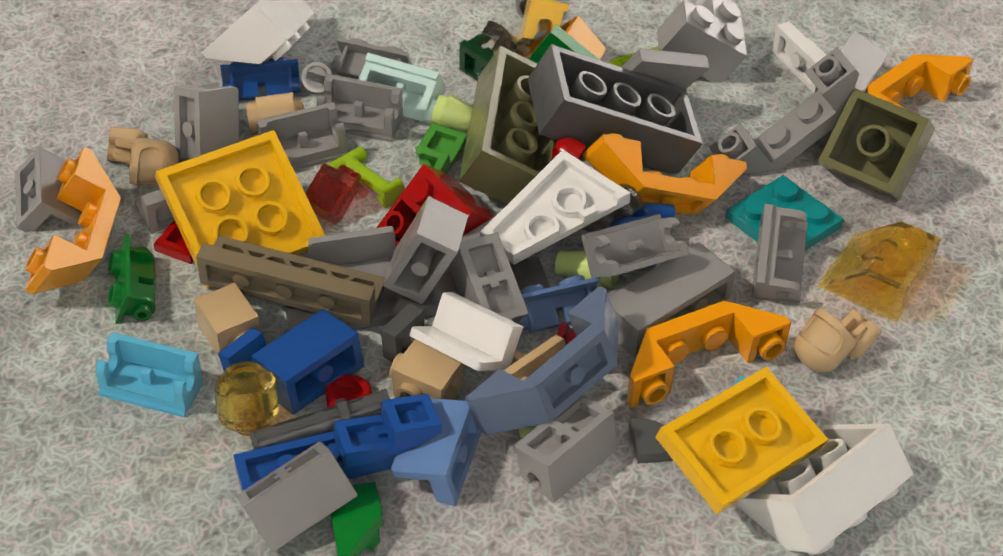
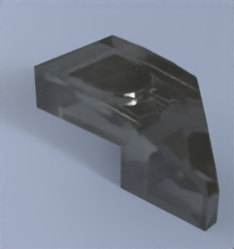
M489 20L481 32L491 37V41L495 43L492 50L495 52L500 45L522 57H526L530 51L526 44L494 21Z

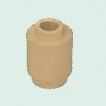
M291 92L256 97L254 102H247L246 109L251 134L258 133L256 121L303 110V100H295L294 93Z

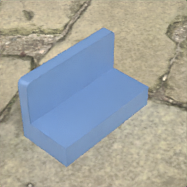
M431 398L442 424L441 433L410 450L396 455L391 470L396 478L429 480L436 502L456 506L482 432H480L467 401Z

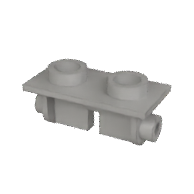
M337 37L336 41L341 56L336 55L334 57L332 69L338 71V74L341 76L359 79L366 62L367 53L411 65L412 63L409 53L398 47L387 46L384 48L370 45L368 42L358 38L348 40Z

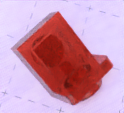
M323 163L305 193L315 215L334 225L341 221L356 194L365 198L369 193L359 182L362 176L345 165L340 164L339 168L335 169Z

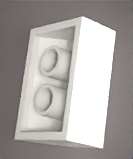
M260 0L201 53L207 59L261 64L269 56L276 61L310 28L306 21L314 12L304 0Z
M891 424L824 425L820 430L828 438V441L821 450L735 504L789 551L807 552L809 555H817L829 550L835 544L834 539L847 528L862 523L867 518L868 511L879 502L894 497L899 492L898 487L914 475Z

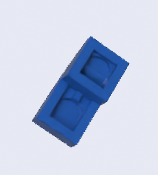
M429 394L382 400L381 415L334 421L333 436L344 468H350L380 461L410 450L441 433L442 424Z

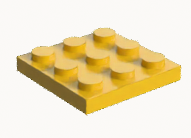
M275 130L156 171L155 179L197 269L196 256L202 244L213 246L218 235L294 255L308 251L309 238L325 236ZM205 285L207 289L212 288V286Z

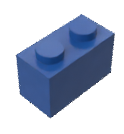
M325 309L320 310L251 355L258 385L292 415L325 394V388H327L328 384L340 376L352 375L364 367L358 332Z

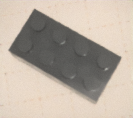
M552 44L528 77L539 134L551 140L571 137L586 144L587 150L603 134H620L626 139L641 142L642 166L669 174L679 173L703 144L685 88Z

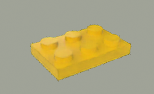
M767 366L664 425L655 436L716 515L821 450L828 441V438Z

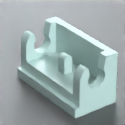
M367 53L366 62L358 80L402 88L403 116L430 124L437 98L440 94L444 95L446 91V86L440 73Z

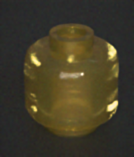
M254 362L235 363L229 366L216 380L214 393L217 417L224 427L241 435H249V431L270 426L277 418L279 411L277 381L273 374L261 365Z

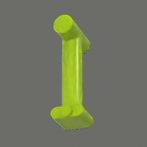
M361 146L326 165L327 171L335 177L348 172L377 193V200L385 209L392 206L405 189L400 178H396L389 183L365 166L362 162L366 161L368 156Z

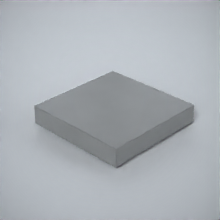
M640 48L621 66V68L685 89L710 68L708 58L704 55Z

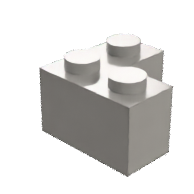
M683 0L657 29L659 50L707 56L710 68L701 76L711 82L722 83L747 57L741 10L730 0H705L702 5L698 6Z

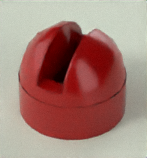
M571 137L562 138L556 142L552 150V158L554 159L562 150H565L580 160L587 145Z

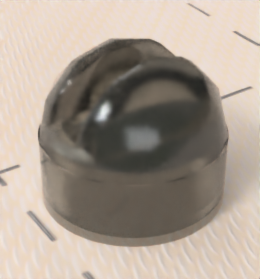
M620 184L619 186L630 192V203L612 212L613 219L626 217L644 206L637 190L629 184Z

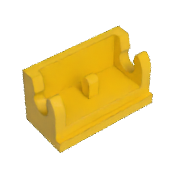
M528 0L518 41L529 43L530 40L534 39L537 31L543 33L546 30V33H548L556 24L561 27L563 15L568 12L569 4L553 0Z

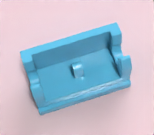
M112 332L106 341L109 361L98 359L96 362V376L100 388L98 396L185 417L203 385L198 353Z

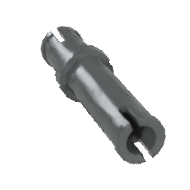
M385 388L379 392L347 402L345 398L335 400L334 406L254 431L250 430L248 432L253 449L334 431V421L381 415L382 400L390 399L389 394Z

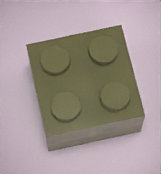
M854 88L818 162L825 169L899 201L935 131V127L930 119Z

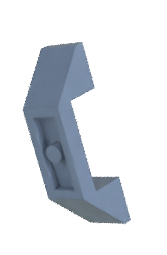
M599 286L567 312L576 337L524 381L502 369H498L465 397L480 432L490 435L551 423L618 365L619 323L606 288Z

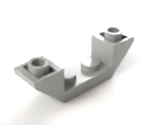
M836 47L805 71L818 91L756 139L739 123L713 143L709 149L714 155L723 154L727 155L729 159L745 161L747 170L743 174L769 172L783 168L834 129L855 88L859 72L840 49Z

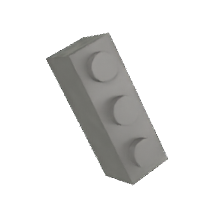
M698 242L688 248L689 255L668 260L652 270L644 271L636 280L624 287L612 290L608 293L619 323L618 343L636 358L647 328L730 299L736 271Z

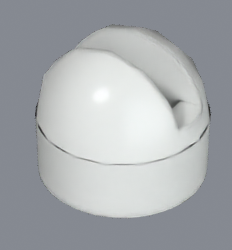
M312 62L303 69L301 81L309 92L322 93L324 92V84L306 79L308 72L326 78L327 74L332 73L327 65L321 62Z

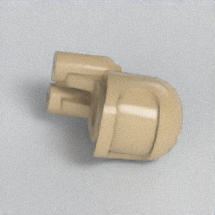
M110 127L109 143L111 144H108L107 161L128 163L130 184L158 185L155 179L156 171L179 163L178 151L170 142L149 139L148 134L144 133L141 129Z
M818 308L806 326L797 335L794 342V350L799 360L806 367L815 372L828 373L836 369L846 357L853 360L863 356L882 331L871 321H866L854 309H851L839 321L826 310Z

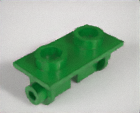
M125 234L120 249L112 250L108 264V275L115 276V281L111 283L108 295V307L115 308V324H120L123 315L133 316L137 321H147L156 310L155 286L153 285L155 280L154 255L146 247H130V235Z

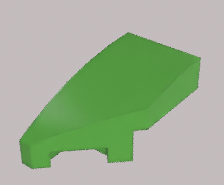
M432 122L419 146L415 147V154L420 166L427 164L448 173L465 150L467 133Z

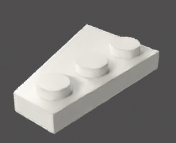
M562 150L480 231V237L498 232L509 262L515 265L629 204L630 192L565 150Z

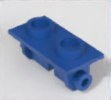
M280 57L276 61L272 58L261 64L232 62L227 65H220L223 80L222 87H237L239 101L255 100L256 97H259L258 87L260 86L266 87V96L291 92L301 93L298 59L289 60Z

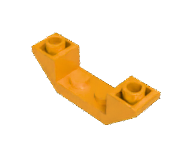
M913 54L868 84L866 93L902 108L904 107L899 105L900 100L907 95L914 97L920 89L944 102L948 99L950 92L961 96L967 90L971 82L969 73L973 59L968 56Z
M603 134L583 152L584 160H587L600 174L630 192V203L627 205L639 206L644 202L674 205L675 213L698 214L717 200L747 170L745 161L729 159L727 155L716 154L707 157L704 162L690 172V177L675 178L662 175L661 172L653 170L643 172L641 142L626 139L620 134Z
M85 146L74 160L69 157L65 160L57 175V180L62 182L57 199L82 211L78 220V225L83 226L82 232L79 231L72 243L53 235L43 249L36 247L33 250L25 266V271L31 273L25 291L31 294L80 282L89 276L103 258L121 197L93 151Z
M721 301L647 328L630 373L626 402L630 408L639 405L640 396L647 405H655L661 402L671 393L675 364L684 360L688 354L700 349L715 350L722 346L727 339H729L747 363L755 361L757 352L765 361L772 360L778 357L786 347L791 321L783 315L728 301Z

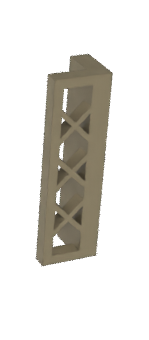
M219 235L213 246L203 243L196 256L201 284L222 288L235 282L244 295L314 313L325 309L338 319L368 327L371 325L385 288L383 287L385 277Z

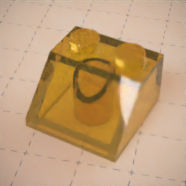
M902 221L854 234L820 280L818 287L897 322L931 272L941 238Z

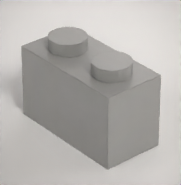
M428 196L394 249L383 287L423 304L457 255L469 215Z

